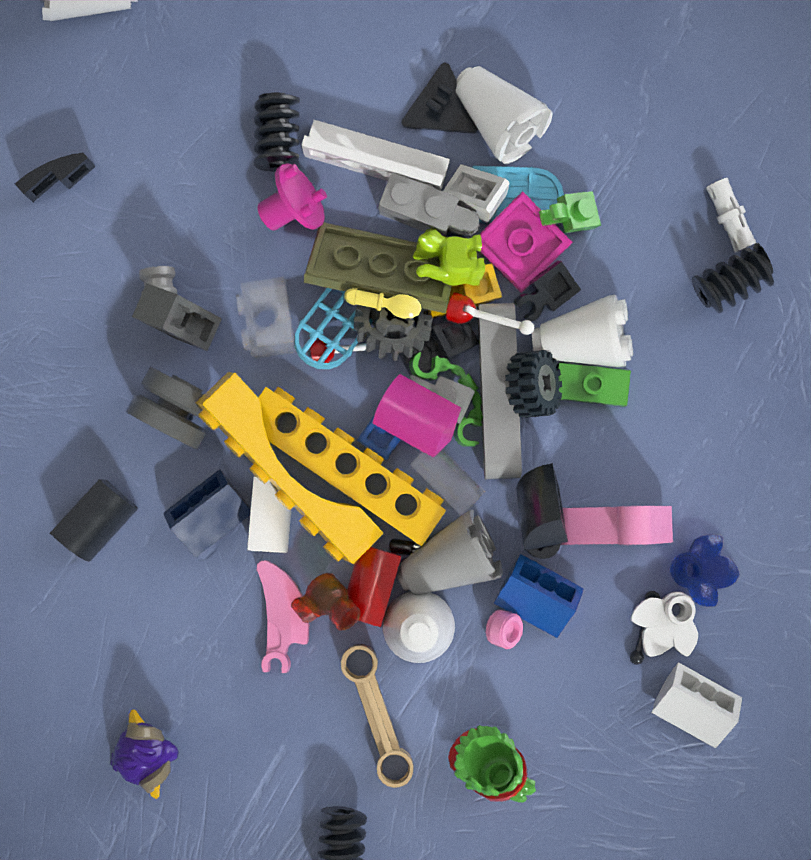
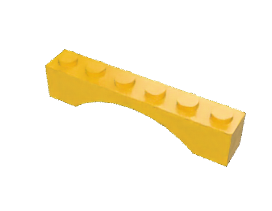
M227 372L196 402L202 409L198 414L199 417L212 430L219 427L228 437L224 441L226 446L239 458L244 454L253 463L249 468L250 471L263 484L270 481L278 490L274 494L278 501L288 510L294 507L303 516L299 520L300 524L311 535L320 534L327 542L323 548L337 562L343 559L354 564L383 534L381 529L360 507L350 503L333 502L320 498L306 490L288 474L276 458L267 439L262 420L261 400L236 373Z

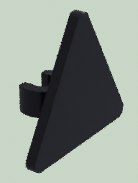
M444 62L440 65L402 119V126L404 128L474 134L478 132V128L456 94V78L448 63Z

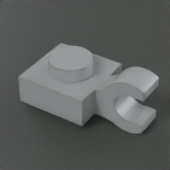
M414 375L410 376V380L461 407L457 423L461 424L475 392L472 388L439 376L436 385Z

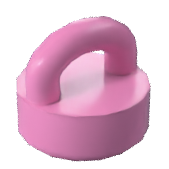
M495 611L489 617L486 625L487 640L491 644L504 649L513 648L522 636L523 623L521 617L509 611Z

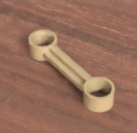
M355 644L345 651L341 660V669L345 677L355 682L380 755L377 763L379 779L389 787H401L407 784L413 775V759L406 750L399 746L375 676L378 666V658L375 651L367 645ZM355 650H364L373 658L372 669L365 676L354 675L346 667L348 656ZM389 755L402 756L408 763L407 773L399 780L389 779L382 772L383 760Z

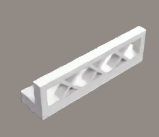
M317 120L313 121L309 136L304 135L301 145L304 156L387 181L391 172H394L438 190H442L450 159Z

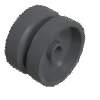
M150 367L141 383L146 390L160 397L158 402L156 403L142 395H134L126 412L166 435L198 450L206 432L201 426L188 420L190 414L199 417L198 414L202 409L196 402L203 396L201 394L203 390L175 375L170 377Z

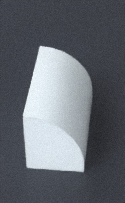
M257 477L253 479L247 550L287 553L291 510L284 507L274 496L278 490L270 481L263 484Z
M678 662L664 682L654 703L652 713L716 748L738 723L742 697Z

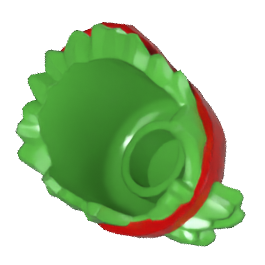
M478 725L477 728H471L455 740L450 749L448 761L450 768L454 771V775L466 783L465 787L467 789L474 790L477 794L492 802L507 800L525 802L527 795H532L536 792L535 781L527 777V766L524 756L515 747L514 740L512 738L509 739L506 733L501 734L497 727Z

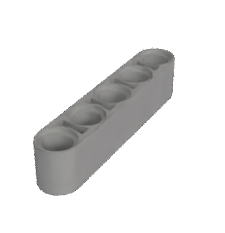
M514 303L478 304V310L516 320ZM478 318L484 479L521 478L519 413L515 414L513 411L514 405L509 404L508 399L511 397V394H506V387H509V382L505 381V375L510 374L506 369L507 365L511 363L510 358L517 353L516 328Z

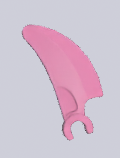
M264 560L257 564V572L263 585L267 610L266 656L261 662V668L263 672H269L271 660L277 658L282 663V673H287L291 667V661L287 655L289 646L292 643L305 645L309 642L310 624L308 610L303 595L292 578L277 565Z

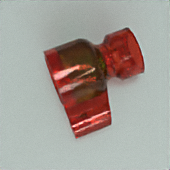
M323 573L317 576L308 585L306 594L294 599L291 603V608L304 623L312 622L315 618L325 615L329 616L330 621L341 631L351 628L361 615L360 609L352 600L348 599L347 589L332 573Z

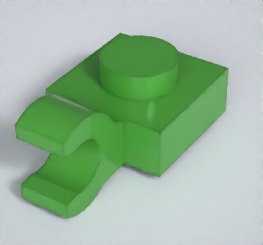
M593 191L564 194L557 198V204L549 206L550 209L539 211L542 226L563 223L565 233L592 230L601 226Z

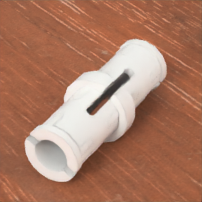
M728 178L721 179L707 186L706 189L719 215L717 221L719 225L723 224L734 252L757 243L744 217L746 211L743 206H739Z

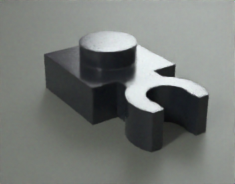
M557 260L530 281L535 291L531 294L523 293L518 295L513 303L515 306L520 307L525 302L530 301L532 309L524 318L525 320L534 321L540 317L545 305L548 310L554 312L581 291L563 262Z

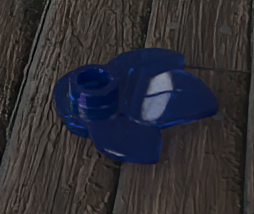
M705 535L696 538L691 544L689 551L677 555L670 566V573L674 581L679 586L687 588L691 599L700 606H716L718 602L717 589L733 585L740 575L735 563L727 557L721 556L723 537L719 535ZM690 563L693 566L692 576H689L687 573V567Z

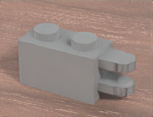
M391 172L379 203V215L424 232L429 228H433L444 237H447L448 232L459 236L464 235V238L473 237L479 231L478 227H480V217L474 211L470 212L469 209L458 206L459 197Z

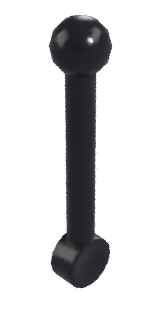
M648 591L644 598L653 597L660 599V596L655 591ZM642 626L635 651L630 654V661L635 665L641 664L644 660L642 633L645 627Z

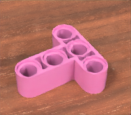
M672 506L563 508L568 542L561 543V545H645L673 542Z

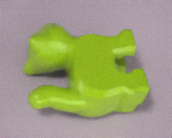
M433 228L427 229L425 233L418 237L413 258L420 260L438 257L440 263L439 267L423 264L417 268L416 274L421 278L429 277L452 286L462 284L479 285L485 272L484 258L477 259V251H481L482 248L481 235L475 234L472 238L444 237Z

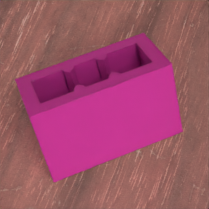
M399 374L383 395L377 407L373 424L434 458L452 440L461 407Z

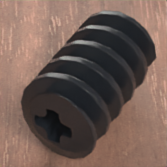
M280 92L261 94L254 105L255 110L258 112L254 117V122L259 127L254 131L255 139L259 141L254 145V151L259 155L254 159V166L264 171L276 172L279 166L299 159V154L289 151L290 147L299 145L298 139L289 137L290 133L299 131V126L289 123V120L300 117L299 111L290 109L291 105L300 103V98Z
M755 243L753 250L750 248L743 249L740 257L737 255L730 256L728 264L725 262L717 263L715 271L711 268L704 270L703 278L698 275L693 276L692 284L702 304L708 308L713 307L720 314L723 312L721 301L725 300L731 307L736 305L734 294L737 293L743 300H747L749 297L747 287L750 286L756 293H760V280H763L770 287L773 286V267L764 248L759 243Z
M341 806L321 809V812L331 815V819L320 822V827L330 830V834L319 837V842L329 845V849L320 850L318 857L326 860H363L359 856L365 852V846L360 841L366 837V831L361 827L367 822L366 815L358 810Z

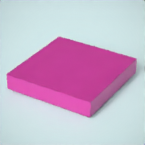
M523 191L479 234L482 241V248L479 252L520 293L530 285L532 279L543 272L573 243L555 224L542 226L539 215L541 209Z

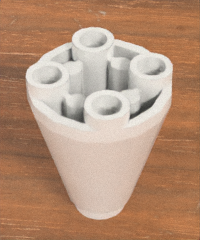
M609 295L542 323L540 328H535L532 332L534 351L547 350V352L553 354L552 359H556V361L625 367L626 361H630L631 356H633L631 335L624 336L623 324H626V321H628L626 300H618L616 295Z

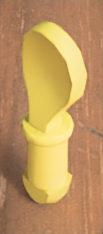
M358 288L348 289L344 294L345 300L351 305L356 304L376 308L378 311H381L382 307H386L394 316L403 319L414 318L421 311L419 301L409 295L398 294L386 299L384 298V293L376 294L361 291Z

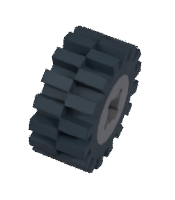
M547 350L516 353L515 356L510 358L511 363L507 365L506 369L510 374L505 375V381L509 382V387H506V394H511V397L508 399L509 404L514 405L513 411L515 414L519 413L521 418L550 416L556 413L555 409H558L560 406L557 399L562 398V393L559 391V387H562V381L558 379L561 372L560 369L555 368L558 363L556 359H552L553 354L547 352Z

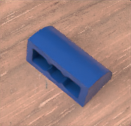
M520 554L502 584L494 604L506 611L519 615L521 619L558 638L575 614L584 588Z

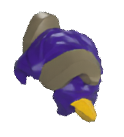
M132 709L129 713L128 728L122 732L114 747V752L111 753L110 765L127 782L140 785L153 798L157 799L159 797L160 785L170 774L171 762L177 759L179 751L174 744L164 738L161 730L145 723L137 711Z

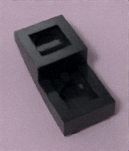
M83 152L70 154L37 167L18 180L15 185L27 198L34 202L59 180L68 189H71L96 166Z
M445 320L431 328L429 341H424L423 350L418 351L413 348L412 356L415 353L421 352L418 367L422 372L427 373L432 368V357L438 356L450 361L477 346L479 341L469 322L455 323ZM399 353L410 376L413 375L409 368L411 358H407L404 353Z

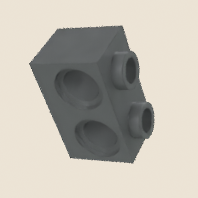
M146 283L132 315L133 318L179 341L208 351L222 319L176 293Z

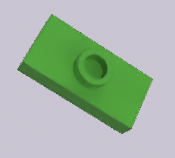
M566 363L558 364V369L561 372L558 379L562 381V387H559V391L562 393V398L557 400L621 407L628 405L631 370Z

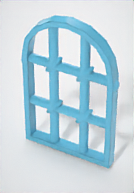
M326 288L305 318L299 322L294 336V348L298 356L307 365L317 369L337 367L352 355V351L359 343L356 338L348 350L339 346L341 344L339 341L349 327L354 329L356 312L355 309L349 319L339 314L340 310L338 309L345 301V291H340L343 293L333 308H330L322 303L332 290L331 288ZM320 307L326 311L325 315L327 316L315 330L306 323L317 308ZM334 316L343 322V327L332 341L322 334L324 333L323 329ZM372 319L369 320L370 325L373 323ZM303 328L310 333V339L301 349L299 334ZM318 338L327 344V349L319 360L315 361L310 359L306 352ZM333 349L343 354L337 361L324 363Z

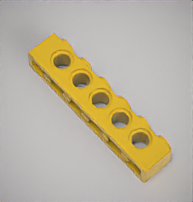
M265 387L258 398L261 400L262 420L268 441L417 544L423 546L446 512V509L441 507L444 499L427 488L423 494L411 486L414 481L412 477L398 468L392 473L381 466L384 458L367 447L362 453L351 445L355 440L352 436L338 427L332 432L321 425L325 420L324 417L309 407L302 412L292 405L296 398L280 387H277L274 392ZM293 414L296 417L297 425L292 432L282 433L279 430L278 420L282 415ZM314 434L324 435L327 441L326 448L318 454L311 453L307 448V441ZM343 454H351L356 458L357 466L350 474H342L337 469V460ZM373 474H380L387 481L385 491L379 495L369 493L366 488V481ZM409 494L415 498L417 508L414 513L405 516L396 510L395 504L399 496Z

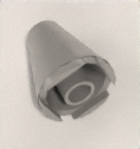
M469 510L401 561V570L397 572V575L405 591L411 590L414 595L495 580L502 577L503 570L500 560L493 562L492 556L496 547L487 528L478 515L474 517V510Z

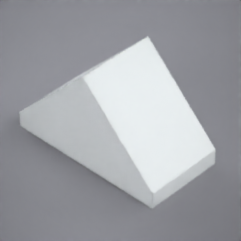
M461 164L443 192L459 197L458 206L469 209L470 212L474 211L480 217V220L488 224L507 196L510 182L505 178Z

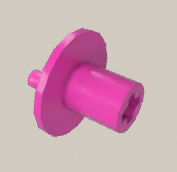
M286 163L279 166L275 172L278 191L258 203L257 206L263 223L273 231L278 230L294 219L304 227L312 230L322 226L325 215L321 201L327 198L326 192L322 188L316 191L309 179L295 164Z

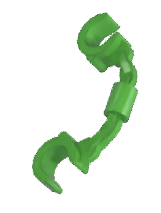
M421 352L415 353L409 362L410 371L414 376L432 381L438 378V372H444L449 369L453 374L459 376L460 379L457 380L459 384L472 388L475 391L471 399L474 408L469 412L467 418L463 417L461 424H456L453 436L456 442L464 447L478 445V441H468L463 436V428L466 424L475 427L483 425L481 423L483 416L480 410L481 397L476 391L478 386L470 374H466L460 366L450 364L446 358H439L438 356L432 357V368L429 373H424L418 367Z

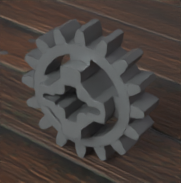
M357 305L353 328L357 331V341H366L365 351L369 353L374 349L379 350L378 358L380 359L386 353H391L393 361H397L399 353H404L407 358H411L413 348L418 351L423 350L424 341H429L433 318L431 315H428V310L421 308L419 315L412 320L411 318L403 319L394 316L386 307H382L381 311H378L376 308ZM370 318L373 320L372 325L375 327L374 329L370 325Z

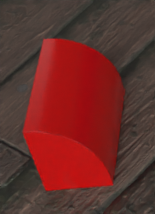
M370 547L354 564L340 613L352 619L381 627L401 555Z

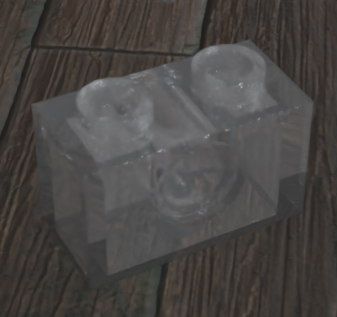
M284 277L240 283L242 293L236 294L239 315H245L247 329H241L244 350H250L251 355L255 359L296 353L288 288ZM265 310L274 312L275 319L270 326L259 327L257 325L256 319L260 312Z

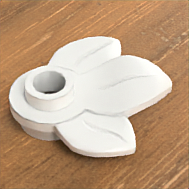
M671 592L663 599L647 598L633 610L630 618L631 621L645 627L642 633V644L647 656L652 657L663 654L673 646L682 655L689 656L697 644L698 631L692 621L696 609L693 600L687 594ZM675 603L680 606V613L677 616H674L671 611Z

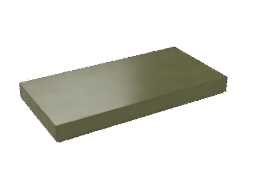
M325 222L318 228L304 274V283L345 292L351 288H358V290L376 294L384 293V298L386 299L398 294L409 295L419 301L421 308L446 313L452 285H447L442 281L429 277L421 278L416 274L417 268L423 264L439 267L440 263L438 257L414 259L413 254L416 251L417 242Z

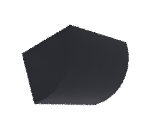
M553 463L536 467L521 477L516 488L524 551L568 542L560 489Z
M99 479L50 534L73 554L90 562L138 508L108 480Z

